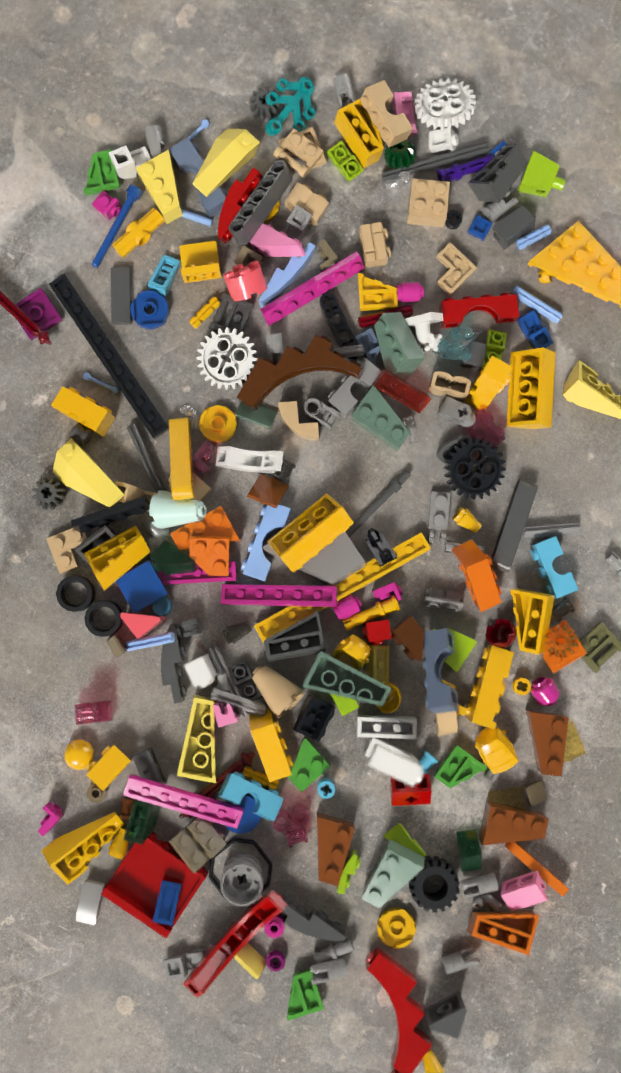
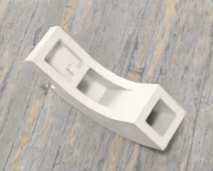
M231 446L218 447L215 466L248 472L275 473L276 471H281L283 452L250 451Z

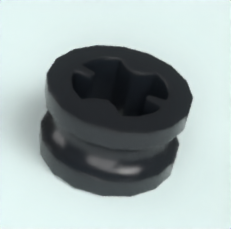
M451 210L447 213L445 226L451 230L457 229L462 222V214L457 210ZM451 216H454L455 219H458L456 223H452V220L449 221L451 219Z

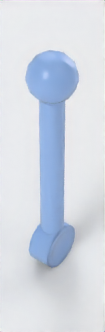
M203 120L202 125L188 137L190 141L203 128L209 127L208 120Z
M84 373L83 378L86 381L91 380L112 390L114 394L119 392L118 387H112L91 377L89 373Z

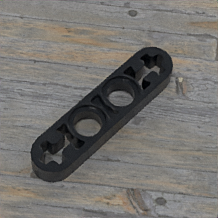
M324 293L320 297V308L338 346H347L348 343H350V346L358 345L336 297L332 293ZM326 298L332 300V311H330L328 304H324ZM334 314L341 317V321L337 324L333 323L330 319ZM341 331H346L349 334V338L341 340L338 334ZM359 356L345 359L348 361H356L359 358Z

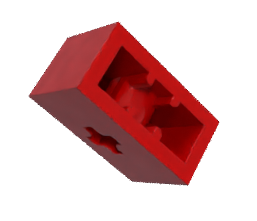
M423 774L420 782H416L414 787L390 776L392 806L431 804L432 788L430 774Z

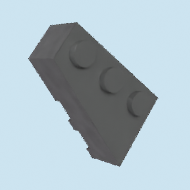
M507 144L468 184L479 201L500 203L527 166L528 161L518 144Z
M318 611L264 640L267 660L274 662L320 653V651L326 652Z

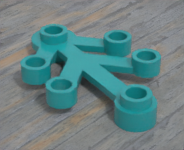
M301 77L298 82H288L285 78H281L276 83V88L279 92H284L285 90L297 92L294 96L277 95L273 91L266 95L265 100L268 105L287 104L276 119H271L266 123L265 130L270 136H276L281 132V124L291 111L293 112V129L298 132L305 130V123L301 120L299 104L302 97L304 103L303 117L306 120H311L316 114L314 108L311 107L310 95L314 92L312 80L308 77Z

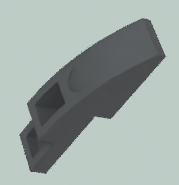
M177 623L170 624L167 632L175 634V641L163 644L161 653L163 686L171 685L174 704L183 702L184 697H186L185 686L181 685L180 678L183 677L181 666H177V663L184 661L186 650L184 645L181 646L180 638H182V631L180 626L177 627Z
M282 893L283 901L288 904L282 911L285 913V924L311 937L331 941L345 940L346 931L342 924L337 921L332 922L328 919L329 916L322 910L317 911L313 908L310 914H308V911L303 906H296L291 902L292 900L289 896Z

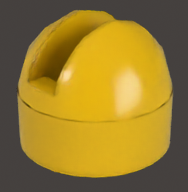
M542 269L538 272V275H541V278H538L541 283L552 282V275L545 274Z

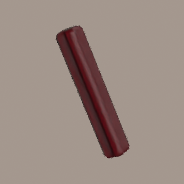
M408 305L361 316L358 318L359 327L375 325L383 313L401 312L404 318L413 315L412 306Z

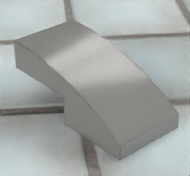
M296 205L287 219L283 232L289 238H296L300 241L313 215Z
M89 879L85 880L75 921L95 925L99 905L102 900L101 893L104 890L105 883Z
M205 949L189 951L163 959L166 979L185 978L205 955Z

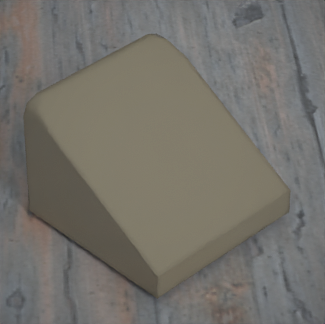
M114 635L107 641L116 658L127 652L126 645L120 635Z
M542 780L522 785L527 802L531 807L547 800Z

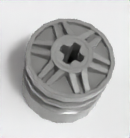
M246 853L236 854L230 857L224 865L221 878V892L224 898L233 905L240 907L254 903L261 895L263 889L262 866L253 855Z

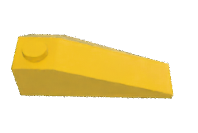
M113 812L56 838L41 851L49 866L69 885L87 870V864L93 857H98L101 847L105 843H109L125 824Z

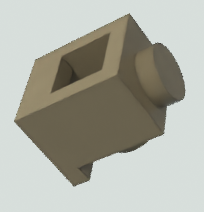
M243 245L234 263L247 266L249 264L248 258L253 257L255 261L259 262L262 269L265 264L262 260L264 256Z

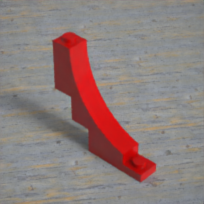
M376 947L374 951L371 950L368 953L365 961L367 971L383 986L396 1013L397 1037L392 1055V1063L395 1069L391 1073H413L432 1046L430 1037L416 1027L424 1016L422 1005L409 996L417 981L414 974L380 948Z

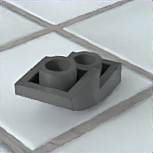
M246 660L228 668L243 698L256 701L263 697L252 679L254 675Z

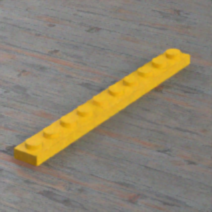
M422 532L392 548L398 558L381 567L376 558L367 562L365 567L335 585L337 586V601L431 550ZM288 606L254 625L264 643V640L285 628L287 629L314 612H320L327 607Z

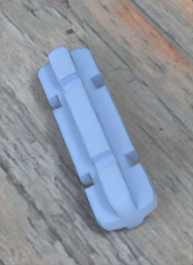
M546 224L541 229H536L525 235V237L517 239L516 245L519 250H522L527 245H531L543 237L549 236L552 230Z

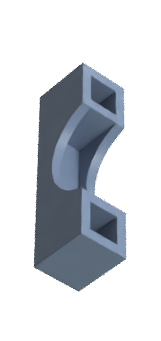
M186 138L169 148L171 158L181 173L192 172L198 174L205 158L201 159L199 156L200 151L195 142L191 143L189 138ZM220 187L208 197L200 192L198 195L200 204L209 218L221 212L227 192L225 189L221 190Z
M447 628L424 632L423 649L425 650L423 664L426 669L424 684L427 688L425 704L435 714L458 711L457 691L451 686L444 684L440 674L443 662L454 653L453 634Z

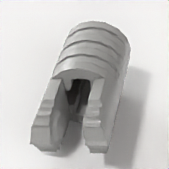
M337 75L333 82L341 109L346 106L344 100L349 99L351 104L355 102V97L349 75Z
M158 125L148 126L145 128L148 149L152 158L164 152L165 145L161 127Z
M508 190L500 203L490 202L483 207L482 212L487 220L493 222L519 202L516 197L507 203L504 202L511 194L510 190Z
M282 333L265 335L268 358L274 361L272 356L274 353H280L281 358L284 353Z
M494 872L461 880L460 882L463 888L476 886L465 890L463 893L464 898L499 890Z
M470 946L441 956L446 974L449 975L480 964L479 958H472L463 961L462 958L475 953V947Z
M344 958L319 963L310 967L311 972L320 973L312 977L311 982L314 985L348 975Z

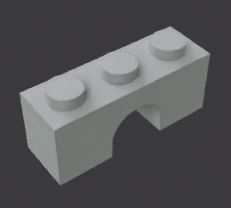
M367 358L362 362L358 361L363 369V375L360 380L346 375L341 380L340 384L342 385L339 389H333L328 395V405L338 411L343 418H346L358 404V400L351 394L350 390L352 387L362 385L370 390L372 385H375L382 377L383 372Z

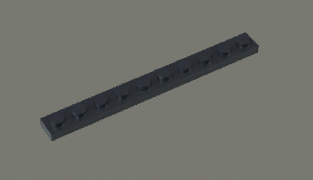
M63 274L50 282V287L153 439L168 431V425L66 275Z

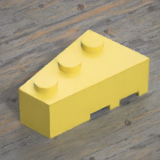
M169 150L136 167V170L166 224H169L183 216L173 162Z

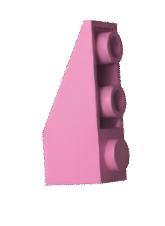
M262 223L248 243L253 251L264 257L306 255L302 248L303 244L298 239L289 238L286 233L276 231L270 224L265 225Z

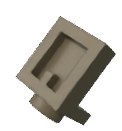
M325 239L318 243L317 253L321 260L325 261L320 265V272H323L336 264L338 257Z

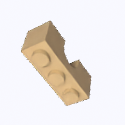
M385 80L366 87L360 100L363 107L369 113L373 124L379 130L381 138L388 147L407 140L413 127L404 113L393 115L386 110L394 95Z

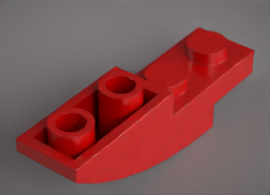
M254 167L242 183L237 179L235 180L223 203L218 223V238L224 244L233 238L229 230L230 223L263 178L261 173Z

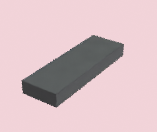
M130 267L111 268L112 325L131 324Z

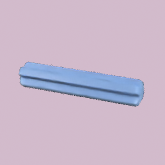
M516 286L512 291L511 295L517 294L518 300L551 321L558 323L562 318L563 314L520 286Z
M167 632L129 640L125 643L127 651L172 643L175 641V634Z

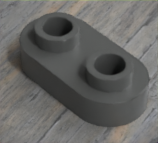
M459 434L443 443L437 449L438 459L448 464L445 459H450L451 456L448 453L443 455V452L448 450V452L454 453L453 446L460 447L459 441L462 440L466 444V438H470L473 442L472 438L466 434Z

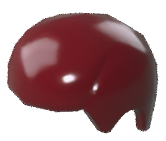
M496 619L494 625L487 626L485 636L490 644L505 648L516 639L517 629L515 624L508 619Z

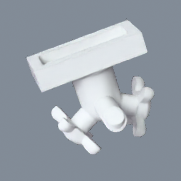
M429 312L406 318L405 321L409 328H415L416 341L419 347L428 344L425 347V351H429L431 348H433V351H438L437 346L442 335L432 334L430 325L443 321V313Z

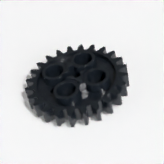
M474 437L473 442L470 438H466V444L463 441H459L460 447L453 446L455 452H448L451 458L445 459L449 466L443 467V469L448 470L444 477L450 478L446 483L449 485L453 484L451 490H457V495L463 494L466 499H468L469 495L473 500L476 499L477 495L483 499V493L490 496L489 490L497 491L495 484L501 485L498 479L505 478L501 471H505L506 468L501 467V464L506 461L499 459L503 453H496L499 447H492L493 442L491 441L486 444V439L484 438L480 442L477 437ZM478 450L479 456L477 459L473 460L472 453L473 451ZM464 463L465 470L459 473L458 466ZM487 464L491 465V471L489 473H485L484 468ZM473 465H476V472L473 471ZM476 477L478 482L472 487L470 482L472 478Z

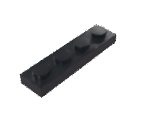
M143 496L73 519L71 524L78 532L87 533L92 528L108 526L110 522L123 521L132 515H142L147 510H150V502Z

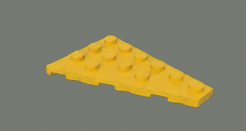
M579 221L528 262L530 267H538L544 270V273L547 275H552L569 285L573 283L581 287L582 291L592 293L595 297L606 302L610 300L620 305L619 308H621V266Z

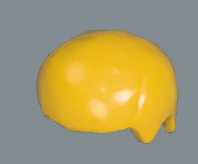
M382 682L390 687L391 690L383 706L374 705L382 713H393L401 704V691L391 682Z
M83 739L70 742L64 753L65 762L75 770H85L93 762L94 758L93 747Z

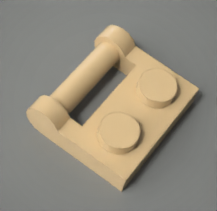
M293 129L283 143L276 148L273 156L285 161L298 171L302 178H305L322 157L324 151ZM288 150L289 152H291L293 155H295L297 158L303 161L305 165H301L299 162H297L295 159H293L291 156L285 153V151Z

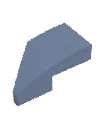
M369 328L355 336L358 345H363L365 358L376 366L380 347L372 328Z

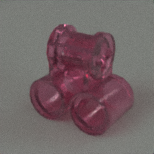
M111 701L74 705L76 725L113 720Z
M301 803L296 804L292 808V814H289L284 809H279L276 819L273 821V827L276 831L285 832L289 848L301 842H309L304 827L309 821L308 807ZM299 811H302L306 814L303 818H297L295 816V814ZM280 817H284L287 820V822L284 824H279L276 820Z

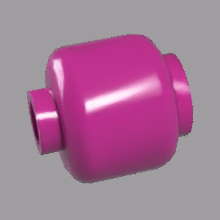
M542 676L532 682L531 693L539 705L549 707L557 702L560 692L553 679Z

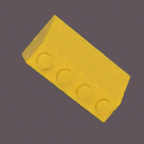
M544 347L511 352L510 366L513 368L510 371L512 377L509 381L506 427L528 429L552 428L555 352Z
M326 493L269 539L267 543L292 572H295L309 559L316 556L326 545L331 544L342 532L347 531L354 522L344 508Z

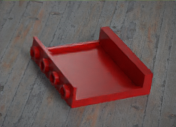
M144 829L101 895L167 939L177 920L202 882L206 879L208 872L202 866L197 872L193 873L169 842L161 841L157 838L156 833ZM162 880L181 884L172 926L152 922Z

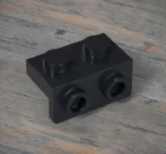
M309 694L293 730L319 743L325 735L329 721L334 716L335 706Z

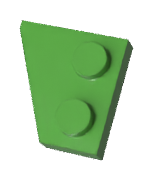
M111 149L93 153L91 167L87 174V185L83 190L86 196L101 193L103 190L109 191L121 188L118 174L110 160L109 152L112 151Z
M306 737L302 741L291 769L292 775L289 776V779L301 792L330 767V764Z
M456 744L433 776L447 787L452 788L458 785L459 782L466 781L472 778L473 775L485 771L488 767Z
M311 968L293 973L287 1012L288 1021L324 1009L318 985H314L311 982L314 976Z

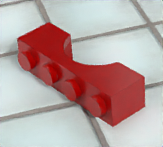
M509 292L502 293L499 296L486 294L482 295L481 298L466 296L459 300L446 298L439 305V313H443V321L440 322L441 329L460 327L464 317L473 311H484L490 314L497 324L516 322L519 317L517 294L511 295Z

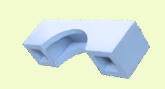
M264 504L260 514L263 516L261 523H257L254 531L257 534L255 541L251 540L248 547L250 552L249 558L244 559L241 567L244 570V575L266 582L272 564L264 555L263 543L270 532L286 526L291 512L290 508L282 505L274 508Z

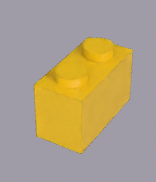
M108 745L101 752L103 757L98 762L94 760L87 767L89 772L86 776L102 791L131 762L115 745L112 747Z

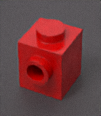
M389 619L365 622V627H362L363 638H367V641L372 642V645L384 644V640L392 639Z

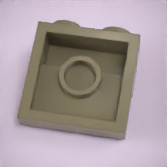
M195 817L169 841L193 873L197 872L209 859L213 858L227 845L224 841L226 839L225 835L220 830L216 831L212 826L214 822Z

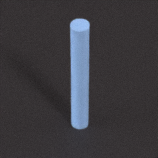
M182 209L183 216L181 217L211 227L213 219Z

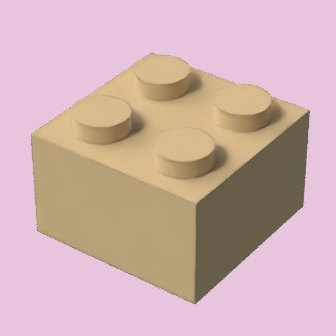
M412 178L407 224L444 227L447 219L450 182Z

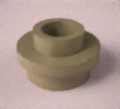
M95 783L87 789V797L93 803H99L106 797L107 790L102 791ZM98 790L99 796H94L93 791Z

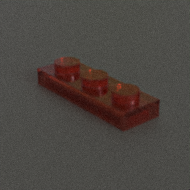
M385 368L373 382L375 388L419 414L431 400L428 394Z

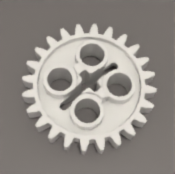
M447 78L446 82L440 79L439 83L433 80L432 86L426 84V89L421 88L420 93H417V99H415L417 119H421V123L427 122V127L433 125L434 130L439 126L441 131H443L444 127L451 130L453 125L458 128V123L464 125L465 119L470 120L471 115H474V109H476V95H473L474 90H469V85L464 86V81L458 84L457 79L453 82H450L449 78Z
M226 327L225 333L221 328H218V334L211 331L212 338L205 336L207 343L201 342L200 344L204 348L197 350L202 354V356L196 357V359L202 361L197 367L204 369L200 374H207L205 381L212 379L211 386L218 383V389H221L223 385H225L226 390H229L230 385L233 389H237V383L243 387V380H247L251 369L255 366L253 362L258 361V358L253 357L258 351L251 349L255 344H248L250 337L243 339L244 332L241 331L237 335V329L235 328L232 333H230L228 327ZM226 340L228 342V349L222 351L220 344ZM236 344L237 347L231 353L233 345ZM242 350L245 357L243 360L238 361L236 354ZM225 355L231 359L230 363L224 359ZM217 357L219 364L213 368L211 366V359ZM224 365V367H223V369H222V373L219 374L218 371H219V370L222 368V366ZM229 367L235 369V375L231 378L227 376V369Z

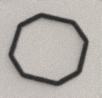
M234 838L210 859L208 876L223 898L221 887L212 877L214 858L234 842L248 843L255 846L269 865L267 883L263 886L262 891L269 887L271 883L272 862L254 840Z

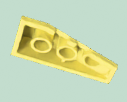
M228 128L215 139L193 185L208 197L255 157L260 142L246 129Z
M579 360L563 385V396L565 399L578 406L621 419V395L616 396L608 383L604 385L596 378L598 374Z
M72 438L57 451L52 472L65 486L107 507L114 506L125 495Z

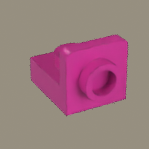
M104 190L91 204L94 209L109 221L119 214L122 207L117 198H112Z
M392 582L372 591L374 598L379 597L380 600L390 597V592H393L396 600L400 601L402 600L401 595H403L399 584L395 585Z
M49 802L43 807V810L49 815L40 822L42 826L37 832L42 836L46 835L64 816L61 812L62 809L56 803L52 804Z

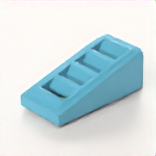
M163 254L148 282L149 290L156 291L166 298L181 261ZM165 263L173 266V268L165 266Z

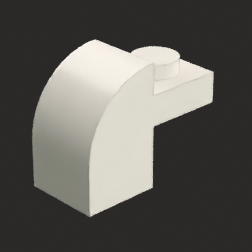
M127 146L109 152L110 160L118 176L122 179L137 177L136 167L151 160L145 146L129 152Z

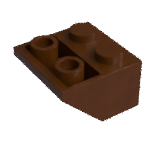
M407 615L391 629L393 633L391 637L397 645L400 646L402 644L405 647L403 652L410 660L413 661L415 659L420 662L423 656L424 630L412 616Z

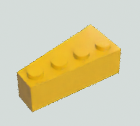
M489 644L487 648H484L482 652L484 660L482 666H479L476 672L478 679L476 685L473 684L470 691L472 698L465 707L467 708L465 718L472 723L495 730L496 723L493 722V719L500 711L501 706L498 699L504 694L505 682H503V679L509 675L514 652Z

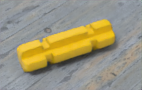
M213 296L208 301L209 303H206L196 313V316L189 320V323L195 329L201 325V321L204 322L214 312L213 309L219 307L220 301Z
M248 766L242 772L245 778H251V780L261 783L264 787L268 786V789L276 790L279 785L278 780L269 782L267 775L257 770L253 771Z

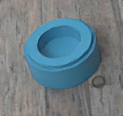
M165 597L152 603V610L157 616H166L171 612L172 604Z

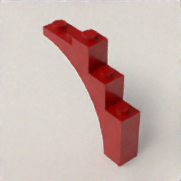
M273 890L265 896L260 895L254 903L249 905L242 916L230 925L220 940L208 949L182 984L196 998L203 995L244 945L271 919L285 909L288 904L283 901V897Z

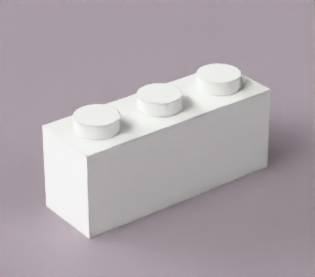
M209 654L184 665L194 687L200 685L203 688L216 680L215 676L218 672Z
M357 714L356 735L357 737L417 739V719L415 716Z

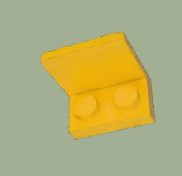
M216 241L179 246L182 264L181 274L184 283L222 278Z

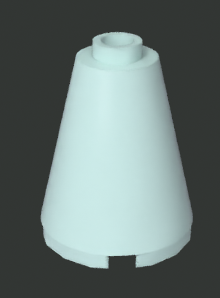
M158 490V494L153 495L151 498L149 513L154 518L155 522H152V524L156 528L164 529L201 521L207 513L206 506L202 501L192 498L173 500L172 492Z

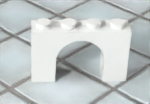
M370 737L364 750V755L369 757L367 761L369 766L413 787L416 782H420L423 776V767L413 754L379 738Z

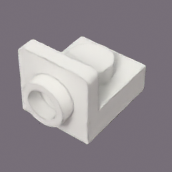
M444 128L443 131L441 129L429 131V150L431 153L448 149L450 151L456 150L459 139L452 129Z

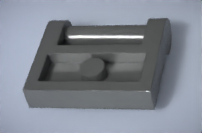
M222 293L221 303L213 323L211 322L209 325V329L218 333V328H221L225 333V329L228 327L230 333H232L235 328L238 335L241 331L244 332L253 309V304L244 300L234 301L230 295ZM228 303H231L233 305L223 327L220 323Z

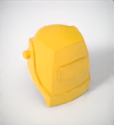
M352 634L342 640L330 656L361 671L364 664H368L370 661L368 657L371 648L362 639Z
M495 727V730L485 728L475 739V747L478 748L482 760L493 774L506 771L518 763L514 746L505 735L507 733L506 730L501 731L499 727Z

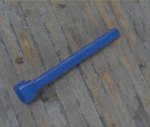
M132 184L129 185L126 191L127 199L92 262L94 268L99 267L133 202L140 200L143 194L142 190Z

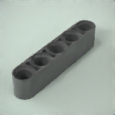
M279 160L271 165L230 223L229 230L239 245H246L251 241L292 182L293 177L285 161Z
M521 479L517 481L491 556V568L506 573L510 571L537 493L538 485Z

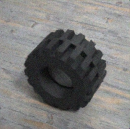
M426 856L424 868L408 882L413 900L417 902L420 908L423 906L425 911L429 912L432 909L433 913H437V909H441V912L445 911L444 907L448 906L450 908L453 906L452 900L456 902V894L460 892L458 887L460 883L450 863H447L443 858L440 860L438 856H434V858ZM440 875L444 878V885L439 891L429 893L423 890V882L428 876Z

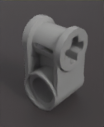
M446 397L437 413L441 418L463 427H471L476 421V416L470 406L452 397Z
M315 398L308 399L304 405L305 415L318 422L321 427L328 431L332 430V424L341 415L332 407L325 405ZM310 404H314L317 406L318 410L316 412H310L307 409V406Z

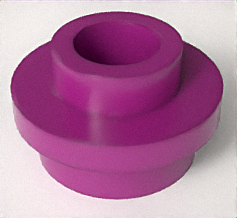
M273 950L267 955L266 965L270 970L280 971L285 966V955L281 951ZM274 957L279 958V962L274 963L272 959Z

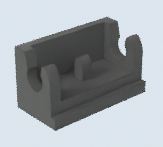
M522 205L493 225L492 229L495 232L493 236L502 246V249L505 250L514 244L517 239L524 237L534 230L536 219Z
M152 747L132 755L140 777L166 785Z

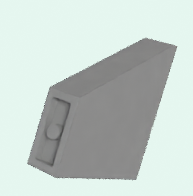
M342 532L331 544L326 545L316 556L304 563L299 570L335 586L365 567L366 562L346 532ZM266 541L265 546H263L265 552L282 561Z

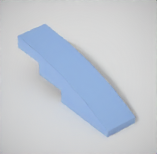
M309 242L304 250L306 255L300 258L292 257L284 271L277 267L267 285V290L262 293L259 299L261 307L266 306L277 298L297 279L315 254V245Z

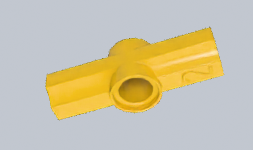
M152 208L139 221L135 220L130 223L126 228V232L112 244V247L124 259L137 246H142L149 241L151 234L165 222L164 218L156 209Z

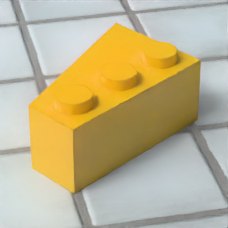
M358 99L339 109L334 124L362 167L365 169L378 162L384 150L379 130L373 124L361 100Z

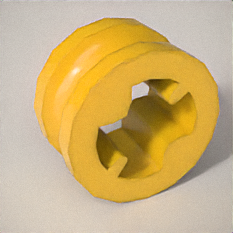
M518 677L513 680L512 689L519 695H526L531 690V684L527 679ZM518 682L526 684L524 691L517 689V686H519Z

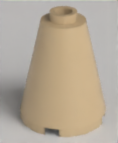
M260 665L253 671L254 676L252 679L277 719L282 718L285 715L283 711L291 710L304 696L305 691L267 665L263 667Z

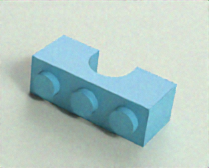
M556 536L531 545L532 550H530V554L539 565L538 573L546 582L545 589L547 594L555 595L554 599L579 590L571 572L560 575L552 567L553 560L563 554Z
M238 772L226 775L218 797L233 804H240L243 796L250 793L255 799L252 813L269 821H275L284 798L278 796V791L271 788L265 790L261 788V783L254 780L249 782L244 779V775Z

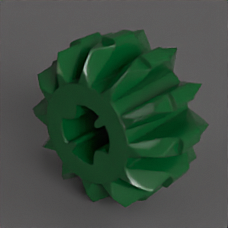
M405 140L391 147L386 145L384 158L388 167H393L396 170L397 168H409L410 165L414 164L416 149L412 141Z

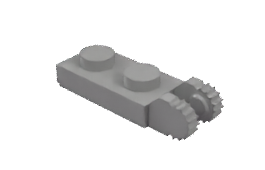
M431 491L427 528L429 530V545H433L434 530L441 531L439 543L440 546L445 545L451 493Z

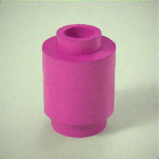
M420 282L396 285L397 301L419 302L420 298L424 297V287L420 286Z
M350 594L337 601V607L332 608L339 620L342 618L345 620L360 612L359 607L362 604L357 596L353 597Z
M279 913L264 926L265 933L269 937L278 938L283 934L285 923L282 914Z

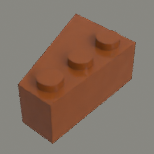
M525 709L537 770L541 774L562 777L569 717L563 714Z
M486 801L479 841L484 846L544 839L549 818L541 812Z
M317 812L319 881L338 886L355 826L352 822Z

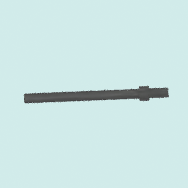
M405 470L396 480H393L383 494L345 531L348 537L394 492L397 493L402 488L401 485L411 476L408 471Z

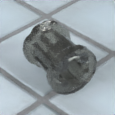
M282 459L281 471L274 473L273 477L282 482L289 483L288 478L296 465Z
M566 597L562 598V602L552 608V616L558 622L566 614L575 612L572 603Z

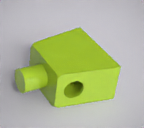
M533 151L517 191L547 197L551 188L562 191L566 180L556 176L560 167L557 163Z
M447 628L453 634L454 653L446 658L444 663L453 671L458 672L477 641Z

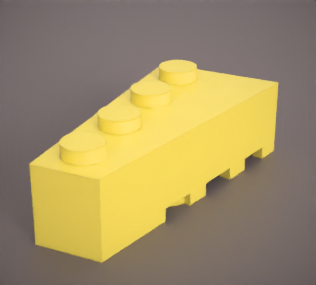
M194 695L177 776L216 783L214 701L209 697Z

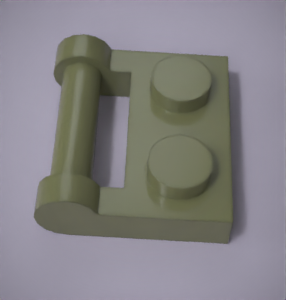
M599 622L579 640L588 653L581 657V659L595 674L617 651H621V643L602 622ZM610 642L612 646L597 660L593 661L591 658Z

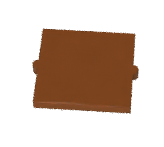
M260 474L247 497L259 501L260 504L264 503L277 508L289 485L278 481L276 478Z

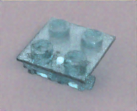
M455 327L450 330L444 340L439 342L437 346L438 351H432V353L439 354L442 359L467 361L471 358V353L467 347L483 330Z

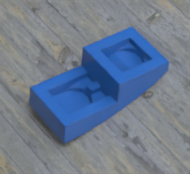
M535 310L529 311L516 320L533 349L546 348L553 344L546 326H542Z

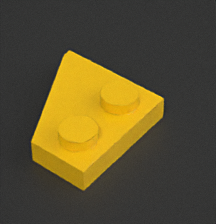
M358 273L360 311L398 308L397 288L384 285L381 281L372 280L365 277L364 274Z

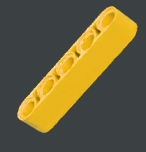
M188 417L169 419L173 500L194 498L190 421Z

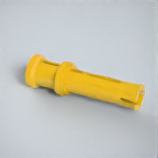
M392 595L391 598L383 602H376V606L350 616L345 620L342 619L346 630L348 631L379 616L384 618L386 614L393 611H401L395 595Z

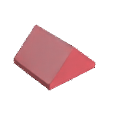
M130 612L121 613L120 615L137 639L145 637L166 620L164 616Z

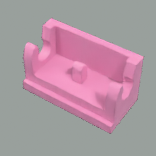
M394 92L392 99L393 114L399 115L404 113L413 127L409 136L417 135L412 92Z
M217 701L214 703L213 710L218 727L238 722L240 716L235 707L229 703L225 707L223 703Z
M536 870L503 881L501 897L511 911H516L547 901V895L543 891L547 888L539 872Z

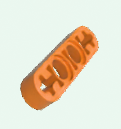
M510 842L504 845L533 872L537 870L540 877L562 897L570 890L518 843Z

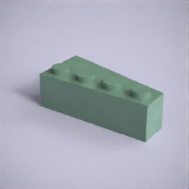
M321 651L302 686L383 706L391 690L385 684Z

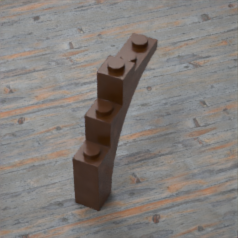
M315 335L304 355L301 349L297 347L292 349L287 346L277 365L269 358L264 360L259 357L237 398L240 402L257 410L263 400L276 387L298 375L314 371H334L360 380L363 375V369L358 362L344 359L345 356L337 351L333 353L334 347L329 338L323 335L321 337Z

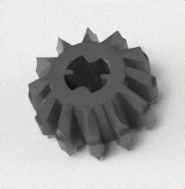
M268 86L266 90L260 87L259 92L253 91V97L249 99L251 104L250 111L254 112L255 118L260 116L262 122L266 117L268 120H271V115L277 117V111L281 109V104H267L265 100L266 95L272 92Z
M43 478V484L39 481L36 482L38 489L33 488L32 491L37 494L33 495L32 498L37 500V506L42 505L44 510H47L48 507L54 510L55 504L58 506L62 505L59 500H65V496L61 495V493H64L66 490L60 488L62 486L61 482H56L54 478L50 480ZM46 492H52V495L47 496Z

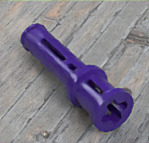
M490 154L461 165L452 164V167L444 170L438 169V181H459L462 179V176L480 171L493 159V156Z

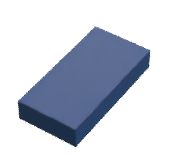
M162 880L152 922L173 925L181 884Z

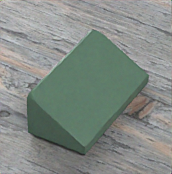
M240 402L235 413L237 418L270 430L277 415V411L259 406L255 410Z

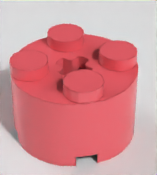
M258 261L250 262L247 266H243V264L235 265L232 267L233 271L223 274L230 296L234 301L252 298V294L257 292V295H259L268 288Z

